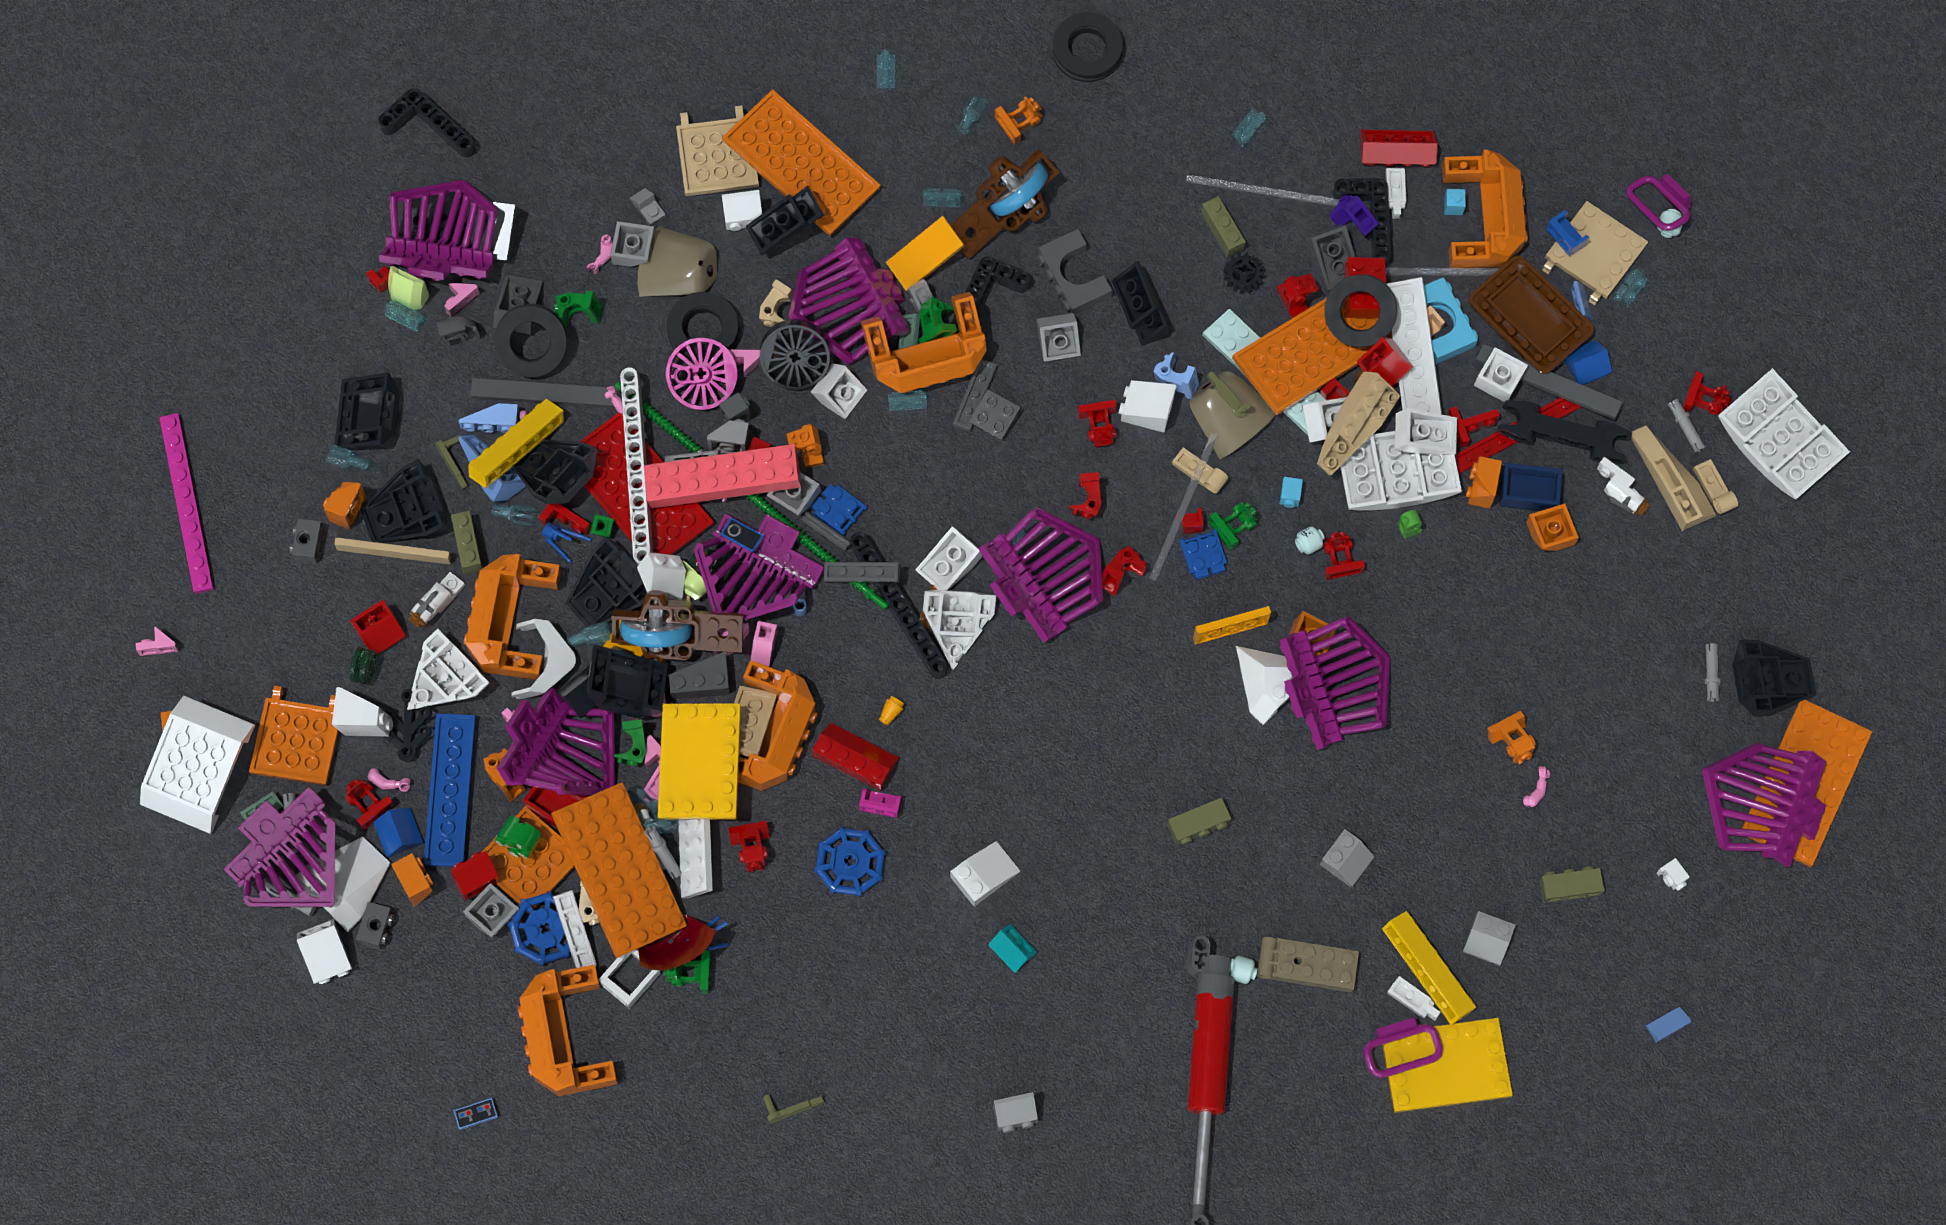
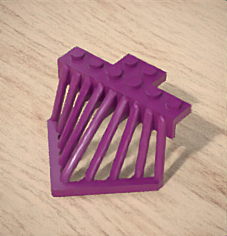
M457 180L390 193L391 236H386V248L380 253L379 262H384L388 265H404V267L408 268V274L414 275L417 278L428 277L436 281L444 280L449 273H457L459 276L470 275L478 279L486 278L493 270V252L490 250L498 208L467 181ZM455 191L443 236L436 243L446 194ZM462 193H464V194H463V201H462L460 213H459V216H458L456 228H455L454 235H453V239H452V241L448 244L449 239H450V235H451V232H452V229H453V225H454V222H455V218H456V215H457V212H458V208H459V205H460V202H461ZM438 194L430 236L424 242L429 197ZM421 198L417 237L415 240H411L412 200ZM471 199V208L463 243L458 247ZM404 201L403 238H399L397 202ZM478 206H479L480 208H479V214H478V219H477V225H476V230H475V236H474L473 246H472L471 248H469L470 241H471V237H472V232H473V228H474V224H475V219H476V215H477V210H478ZM487 213L489 218L484 247L482 250H479Z
M845 238L834 248V252L798 271L788 315L789 319L805 320L820 327L858 308H866L863 312L828 333H824L829 340L831 352L848 365H852L868 351L866 342L853 354L846 350L864 337L863 330L860 329L842 344H838L833 338L860 321L879 316L883 323L887 341L894 335H906L910 332L907 321L902 317L897 305L904 301L900 288L897 287L893 275L888 269H877L875 267L872 257L868 254L865 244L860 238ZM837 258L840 259V261L808 277L810 273L816 271L817 269L823 267L831 261ZM841 268H844V269H845V270H843V271H841V272H839V273H837V274H834V275H832V276H830V277H828V278H826V279H824V280H822V281H820V282H818V283H816V284H813V283H815L816 281H818V280H820V279H822V278L828 276L829 274H831V273H833V272H835V271H837V270H839V269H841ZM843 278H850V279H848V280H846V281H844V282H841V283H839V284H837V285H834V286H832V287H830V288H827V289H825V290H823V291H820V292H818V293H816V294H813V295L809 296L810 294H812V293H814V292H816V291H818V290H820V289H822V288H824V287H827V286H829V285H831V284H833V283H835V282H837V281H839V280H841V279H843ZM846 288H854L839 295H836L834 297H831L829 299H826L824 301H821L819 303L806 307L811 303H814L818 300H821ZM849 298H861L816 321H809L805 318L806 315ZM816 335L813 336L814 339H819Z
M1039 507L1032 509L1006 536L1001 533L995 539L978 548L983 558L993 569L994 574L999 578L990 584L994 594L1000 599L1011 617L1023 612L1027 621L1032 625L1043 642L1054 638L1068 627L1067 622L1103 601L1099 538ZM1033 518L1041 521L1014 546H1011L1010 542ZM1049 525L1055 528V530L1020 557L1018 556V551L1046 526ZM1065 533L1070 536L1038 560L1025 566L1024 563L1060 534ZM1079 540L1085 543L1043 572L1032 576V572L1074 542ZM1089 550V556L1048 583L1039 586L1038 583ZM1090 564V570L1055 593L1046 596V592ZM1091 579V585L1062 603L1053 606V602ZM1089 594L1092 595V599L1064 616H1060L1059 613Z
M725 513L717 530L712 533L716 537L698 543L694 549L713 612H723L721 604L724 598L755 559H758L750 576L724 611V613H733L766 564L769 565L762 579L738 611V613L743 614V621L795 605L807 587H816L824 571V566L794 550L793 547L801 532L769 514H766L759 530ZM731 517L764 535L756 552H750L720 535ZM726 542L723 547L706 557L705 549ZM736 547L737 549L733 556L712 575L710 571L712 562ZM747 553L742 565L720 593H717L716 583ZM776 570H778L776 579L758 601L756 608L749 610ZM788 575V582L778 595L775 596L774 602L766 605ZM799 581V587L795 592L790 595V598L784 599L796 582Z
M1343 617L1309 633L1303 630L1280 639V648L1285 655L1287 668L1292 675L1291 678L1284 681L1285 691L1289 695L1291 708L1296 718L1306 716L1305 720L1310 727L1312 741L1316 745L1317 750L1325 748L1333 742L1343 740L1342 735L1386 726L1390 656L1351 617ZM1344 626L1347 629L1313 645L1310 644L1311 640ZM1354 636L1357 639L1318 656L1314 655L1316 651ZM1361 646L1366 648V650L1321 668L1318 667L1321 662ZM1372 655L1376 657V659L1322 679L1323 675ZM1379 666V673L1330 691L1326 690L1327 687L1336 682ZM1378 682V690L1334 703L1330 702L1336 696ZM1377 698V706L1340 715L1334 714L1335 710ZM1376 714L1375 722L1339 727L1338 725L1339 722Z
M549 688L543 694L535 709H533L528 700L520 702L505 726L513 739V743L497 766L498 772L507 785L525 784L553 790L558 795L592 796L615 786L613 712L593 708L585 715L603 716V723L569 719L566 716L578 715L565 702L561 701L554 688ZM561 725L601 731L603 733V743L566 731ZM558 736L601 750L604 762L561 742ZM554 747L597 769H601L604 774V781L597 779L559 755Z
M1754 743L1704 767L1702 773L1719 848L1728 851H1763L1761 854L1763 858H1773L1784 867H1790L1801 835L1808 840H1814L1826 805L1815 797V793L1827 761L1813 751H1797V753L1765 746L1762 743ZM1766 753L1790 759L1793 761V764L1757 754ZM1748 758L1752 762H1758L1765 765L1787 770L1789 774L1745 761V759ZM1733 765H1736V766L1739 767V768H1745V769H1748V770H1751V771H1754V772H1758V773H1761V774H1764V775H1767V776H1770V777L1779 779V780H1781L1783 783H1785L1786 785H1783V784H1781V783H1778V782H1775V781L1766 779V778H1764V777H1761V776L1752 774V773H1750V772H1747V771H1744V770H1741V769H1738V768H1735V767H1732V766H1733ZM1723 771L1726 774H1732L1743 779L1755 782L1757 784L1769 787L1771 789L1776 790L1781 795L1775 794L1768 790L1762 789L1760 787L1754 786L1752 784L1746 783L1744 781H1741L1739 779L1733 778L1731 776L1719 772ZM1716 780L1767 798L1778 807L1722 791L1717 787ZM1720 798L1767 812L1774 819L1725 809L1721 805ZM1724 817L1765 825L1770 828V831L1728 827ZM1728 835L1766 839V843H1730Z
M310 786L281 813L268 800L264 801L238 827L251 842L224 867V870L237 882L239 888L244 884L243 901L248 906L331 907L334 905L335 821L323 810L326 802ZM315 815L319 816L324 821V824L327 825V833L316 821ZM305 824L310 825L320 839L327 843L326 851L305 827ZM297 832L307 840L320 858L326 862V871L298 838ZM288 841L301 852L320 878L326 883V890L288 845ZM279 849L294 863L320 897H312L305 890L279 854ZM270 858L280 867L300 897H290L269 861ZM261 867L269 875L280 897H270L267 893L260 870ZM252 875L255 878L260 897H252Z

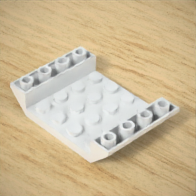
M183 696L169 715L141 785L140 805L212 834L219 816L215 812L243 743H248L255 724Z

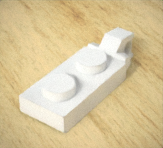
M1386 168L1389 208H1392V219H1400L1401 208H1405L1406 204L1405 168Z
M1401 977L1396 979L1387 994L1423 1018L1427 1015L1435 1021L1441 1013L1433 1007L1435 1003L1431 1001L1430 997Z

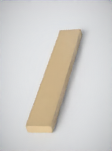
M335 538L334 545L338 551L442 564L451 563V556L448 551Z

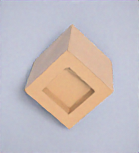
M1430 305L1427 310L1432 337L1443 329L1445 321Z

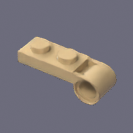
M1182 448L1172 461V465L1215 494L1219 492L1228 480V476L1218 468L1213 469L1185 448Z
M1711 459L1694 466L1693 470L1719 514L1738 507L1736 496L1732 491H1728Z

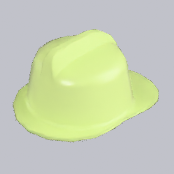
M682 560L686 570L683 591L694 600H699L707 593L703 578Z

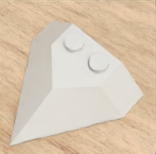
M925 591L923 612L952 670L957 666L960 657L963 654L965 655L982 632L986 622L993 617L996 595L970 591Z
M437 629L423 643V651L418 663L412 687V696L407 710L476 697L490 683L469 659Z
M1236 646L1249 712L1264 725L1277 713L1278 708L1289 699V695L1285 691L1284 681L1292 677L1291 672L1287 668L1285 656Z

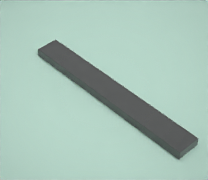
M1483 344L1476 358V363L1485 365L1494 348ZM1518 359L1528 365L1520 381L1615 420L1622 406V401L1552 372L1540 373L1528 362Z
M472 378L471 398L542 403L545 399H548L554 404L615 408L611 402L612 399L605 397V393L608 392L607 387ZM615 388L616 395L622 400V392Z

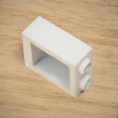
M638 949L618 957L598 980L602 987L629 1009L661 974L660 970H651L630 996L609 979L630 954L639 960Z

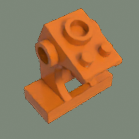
M1025 96L1024 100L1018 104L1019 108L1011 113H1006L1002 106L995 109V119L1014 145L1021 142V131L1031 125H1037L1043 117L1040 112L1042 110L1041 106L1032 97L1028 98ZM1024 115L1027 120L1018 124L1015 119Z
M812 424L802 426V429L787 433L788 444H794L797 451L801 450L805 468L824 465L821 443L816 427Z
M1521 711L1487 728L1488 739L1492 744L1500 740L1506 742L1508 745L1506 750L1509 756L1513 757L1514 764L1518 762L1520 765L1524 760H1530L1536 745L1533 737L1527 735L1523 729L1526 727L1525 716ZM1514 733H1517L1520 736L1515 740H1512V738L1510 737V735Z
M502 749V752L492 753L488 757L483 758L485 770L491 780L499 787L506 798L512 802L526 790L523 785H507L498 772L497 766L508 751L507 749Z

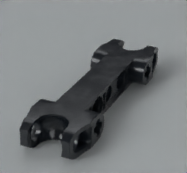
M1505 400L1502 408L1516 416L1517 424H1500L1497 432L1514 441L1529 444L1533 443L1534 437L1589 450V458L1596 462H1601L1604 457L1614 464H1624L1626 462L1627 456L1617 452L1613 448L1612 441L1615 439L1629 440L1632 432L1615 423L1597 421L1594 428L1539 414L1540 406L1536 403Z

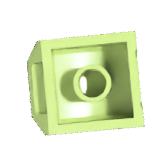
M394 266L390 267L388 289L392 302L396 301L412 311L423 308L429 297L425 281Z

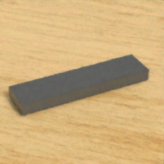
M981 359L972 375L953 421L954 427L968 432L971 431L973 424L969 421L989 388L997 364Z
M825 562L824 564L825 582H899L900 580L899 562Z

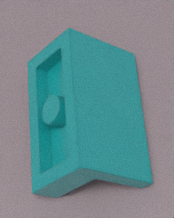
M1011 924L1000 930L988 944L1014 973L1037 953Z

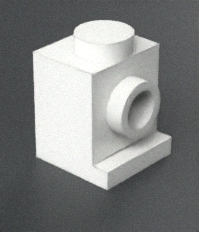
M1676 858L1661 867L1657 872L1658 876L1663 875V880L1668 887L1671 886L1673 890L1676 889L1677 891L1687 885L1686 881L1689 879V875Z

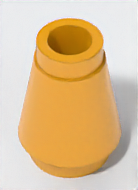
M891 696L886 700L879 721L889 726L903 710L904 703Z

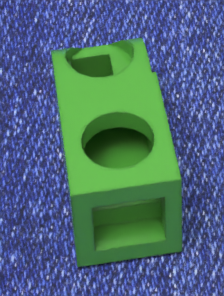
M1411 510L1401 515L1397 524L1403 539L1422 532V523L1416 510Z

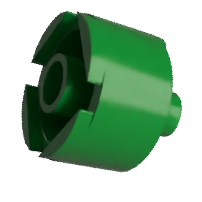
M509 816L494 841L500 846L509 848L508 852L515 857L520 855L528 859L542 838L540 836L541 833L529 823L525 822L523 824L519 822V818Z

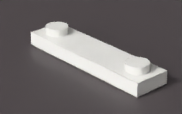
M570 890L553 896L575 967L579 968L594 964L596 966L573 891Z

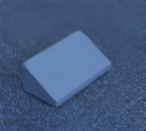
M1574 281L1571 293L1575 307L1590 321L1593 317L1585 287L1578 281Z
M1678 1007L1646 1025L1657 1043L1686 1027L1692 1021Z

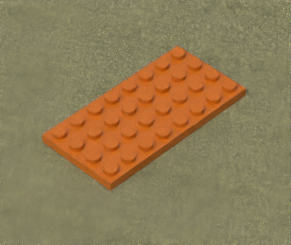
M773 89L722 137V141L785 197L789 194L794 196L806 186H809L825 206V215L814 223L829 236L840 228L881 187L876 180Z
M1327 298L1232 356V359L1275 415L1280 414L1327 385L1333 378L1336 379L1358 365L1356 361L1373 346H1350L1338 340L1331 333L1324 315ZM1345 301L1343 303V318L1354 329H1369L1379 319L1346 318ZM1390 332L1386 337L1393 339L1392 333Z
M1807 700L1798 703L1778 749L1797 753V751H1813L1827 761L1815 793V797L1826 805L1814 840H1808L1801 835L1793 857L1794 860L1812 867L1872 731ZM1774 756L1773 758L1776 760L1793 764V761L1790 759L1778 756ZM1773 766L1769 767L1770 769L1789 774L1787 770ZM1765 775L1766 779L1786 785L1779 779ZM1763 785L1760 786L1762 789L1781 795L1774 789ZM1759 795L1755 797V801L1778 807L1767 798ZM1750 808L1748 813L1774 819L1767 812ZM1747 821L1742 826V829L1770 831V828L1765 825ZM1748 837L1756 842L1766 843V839Z
M623 782L551 813L616 958L687 926L650 842L644 834V829Z

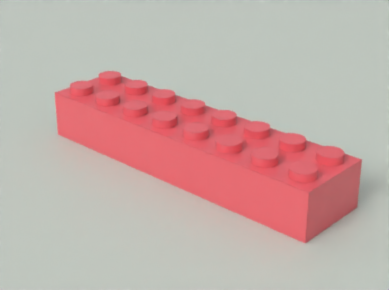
M794 444L644 465L646 497L651 509L801 487L798 452Z

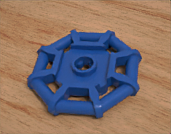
M842 826L823 842L818 843L817 846L819 848L814 871L828 886L831 893L850 894L860 897L862 893L878 881H882L886 851L880 847L869 830L847 829ZM846 836L860 838L859 842L847 841ZM841 838L842 843L833 849L830 845ZM867 842L874 851L869 853L863 844ZM826 852L831 853L830 864H824ZM850 856L853 857L854 861H856L855 864H852V866H848V864L844 862L845 860H848ZM876 858L875 871L869 869L870 859ZM831 869L834 875L837 876L836 880L833 881L826 871ZM866 874L871 876V878L859 886V879H862ZM842 880L854 882V887L842 886L840 883Z
M550 891L531 898L521 899L518 907L519 910L514 914L511 921L508 922L516 948L515 952L521 953L541 966L558 959H567L570 956L568 942H566L564 947L560 944L565 933L558 913L549 908L550 903L555 904L553 899L555 895L551 894ZM544 902V908L533 911L531 905ZM526 910L530 915L525 924L519 923ZM547 923L550 931L542 934V929L539 926ZM518 929H524L527 940L523 943ZM529 943L540 949L539 954L526 948ZM556 946L558 949L557 952L545 955V949Z

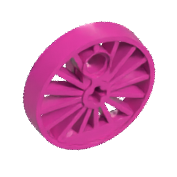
M695 338L682 343L674 350L667 363L666 380L672 395L680 403L693 409L706 410L719 406L721 402L730 397L737 384L738 370L733 355L724 345L713 339ZM701 342H709L707 353L703 362ZM697 343L699 362L690 347L691 344ZM713 344L720 347V350L708 363ZM685 347L687 348L694 364L691 363L687 358H685L680 353L681 350H683ZM723 353V361L712 366L713 363L718 359V357ZM676 356H678L689 366H682L673 362ZM724 365V370L714 371L716 368ZM672 367L677 368L674 375H671ZM701 369L706 372V375L703 376V379L701 378V376H698V373L701 372ZM683 370L688 373V378L685 381L679 379V373ZM715 374H725V379L720 378V377H717V376H714V375H715ZM674 378L680 384L673 386L672 379ZM713 379L726 383V391L715 383ZM692 383L682 396L677 393V389ZM710 383L725 395L721 400H718ZM696 385L692 402L685 401L686 396ZM706 386L715 402L714 404L707 405ZM700 387L702 388L703 406L695 405Z

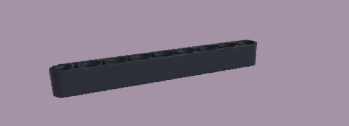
M856 532L851 536V549L859 562H868L864 560L866 556L874 558L870 562H883L864 533ZM858 540L864 542L861 546H857L854 543ZM872 582L882 599L888 604L889 610L930 675L935 679L945 677L947 663L897 583ZM886 587H892L894 589L890 593L884 591ZM900 602L903 604V607L895 608L893 605ZM906 618L913 620L911 624H906L903 621ZM915 634H922L923 638L917 640L913 636ZM930 649L933 651V654L927 656L923 652ZM936 665H941L943 667V670L935 671L933 667Z

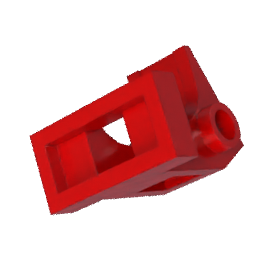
M1312 274L1299 277L1290 276L1285 280L1286 283L1277 286V291L1291 319L1309 309L1305 302V296L1319 290Z
M1696 371L1683 405L1684 411L1689 413L1692 406L1707 410L1713 415L1721 414L1731 405L1730 391L1727 390L1726 385L1716 387V390L1704 386L1701 383L1703 373ZM1703 394L1714 398L1713 402L1703 401Z
M1115 399L1078 406V419L1088 418L1090 425L1088 437L1090 442L1093 441L1095 447L1113 444V438L1116 437L1115 427L1109 423L1108 414L1116 413ZM1103 422H1104V424H1105V426H1102V427H1095V425H1094V424L1103 423Z
M1099 472L1082 473L1079 475L1078 487L1084 488L1088 496L1087 501L1083 504L1070 505L1069 510L1073 511L1072 515L1080 513V516L1086 519L1096 518L1101 505Z
M1345 532L1331 533V537L1326 538V542H1324L1325 553H1329L1332 565L1331 567H1326L1324 572L1325 579L1331 580L1363 573L1365 568L1363 560L1354 562L1351 558L1349 549H1352V541L1350 536L1346 535ZM1344 551L1346 560L1337 562L1335 553Z
M1130 546L1120 550L1104 569L1102 589L1116 596L1120 589L1124 572L1131 570L1143 577L1146 562L1144 560L1141 561L1139 554L1133 551Z
M357 778L346 786L347 790L345 793L347 795L344 798L351 806L355 804L363 814L357 819L358 824L363 830H366L375 820L394 807L392 800L388 796L379 802L371 793L373 788L367 780L363 781ZM368 795L374 803L364 809L359 801Z
M767 820L728 828L731 846L737 844L742 846V851H739L741 863L745 862L746 871L749 870V873L754 872V869L763 870V867H765L764 858H768L766 846H761V840L770 838ZM757 841V845L745 846V843Z

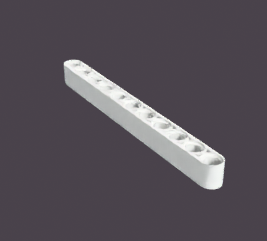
M625 368L620 376L633 557L637 565H639L641 562L639 558L642 555H646L648 552L653 553L650 506L647 502L644 465H647L641 381L635 369ZM628 377H635L632 381H627ZM636 394L633 399H628L629 395ZM631 412H637L635 416L629 417ZM638 429L636 434H630L632 430ZM640 447L639 451L632 452L633 448ZM641 465L639 470H633L634 466ZM642 483L640 488H634L635 484ZM638 501H644L641 506H635ZM645 519L644 523L640 525L637 524V521ZM646 537L644 542H638L639 538Z

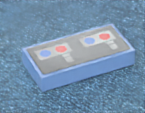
M492 1098L453 1110L459 1130L498 1118Z

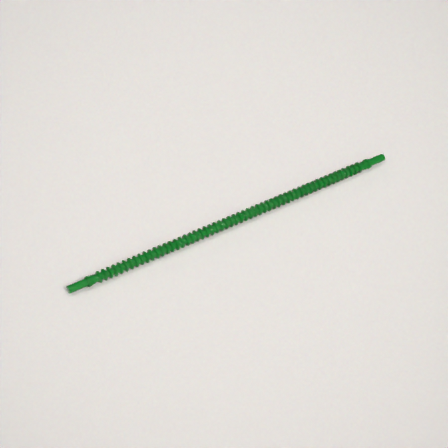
M617 382L614 387L621 391V383ZM636 394L629 395L628 399H633ZM642 399L644 415H648L649 419L652 418L653 422L656 421V425H661V429L665 428L664 431L669 432V435H673V439L677 438V442L685 445V449L689 448V452L695 453L701 450L702 447L697 446V443H693V439L689 440V436H685L684 432L681 433V429L677 430V426H673L672 422L669 423V419L665 420V416H660V412L657 413L656 409H652L653 407L648 406V402L644 403L645 400ZM759 494L744 495L747 496V500L751 499L750 502L755 503V506H759V510L763 509V513H767L800 531V528H796V524L792 525V521H787L788 518H784V514H779V510L775 511V507L767 504V500L763 501V497H759ZM800 531L801 533L797 541L800 540V544L804 543V547H809L808 550H812L813 554H817V558L821 557V561L825 562L838 561L837 558L833 559L834 556L829 555L828 551L825 552V548L821 549V545H817L816 541L813 542V538H808V534L804 535V531ZM850 582V585H855L854 588H858V592H863L868 600H873L883 610L887 609L888 604L886 601L878 596L873 588L871 589L866 586V582Z

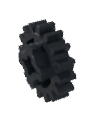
M1238 253L1237 258L1231 256V262H1226V267H1224L1223 271L1225 273L1224 280H1228L1227 286L1233 285V291L1239 288L1240 293L1243 292V289H1246L1249 293L1251 287L1256 290L1257 284L1261 285V278L1264 277L1262 272L1264 266H1259L1260 259L1254 260L1255 255L1248 257V253H1245L1244 256Z

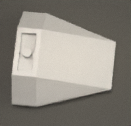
M364 837L335 850V903L331 907H323L347 932L362 919L367 902H371L391 864ZM321 858L317 861L326 871V862ZM310 864L306 865V867L310 870V872L326 890V883L320 878L318 873ZM299 872L296 877L305 890L312 897H320L303 874Z

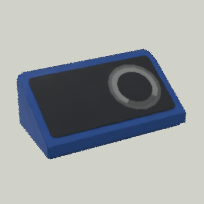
M732 517L720 534L753 553L757 551L764 537L762 533Z

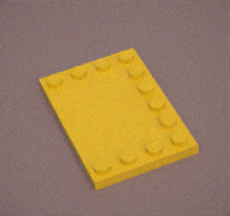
M663 704L658 819H737L741 704Z
M1499 1018L1434 1026L1443 1046V1053L1440 1059L1434 1063L1388 1077L1394 1113L1513 1096ZM1422 1032L1382 1045L1386 1069L1432 1055L1435 1052L1432 1037L1428 1032Z

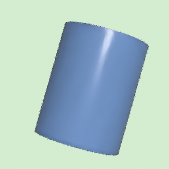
M798 599L797 603L793 605V611L796 616H804L807 612L806 602L803 599ZM797 606H803L804 608H803V609H797L796 607H797Z

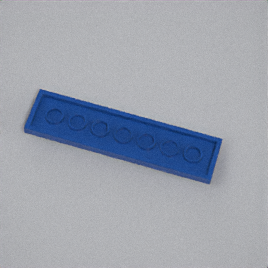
M436 714L424 866L453 867L461 861L464 862L476 722L475 715Z

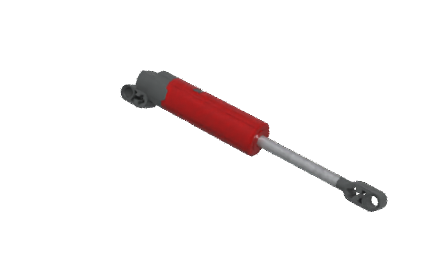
M1203 935L1197 936L1189 943L1187 953V971L1191 975L1197 976L1187 1110L1200 1116L1192 1217L1187 1220L1186 1225H1195V1221L1200 1225H1209L1207 1217L1204 1216L1211 1116L1221 1115L1225 1112L1235 981L1233 977L1229 976L1230 957L1210 955V941ZM1196 942L1202 944V950L1197 949Z

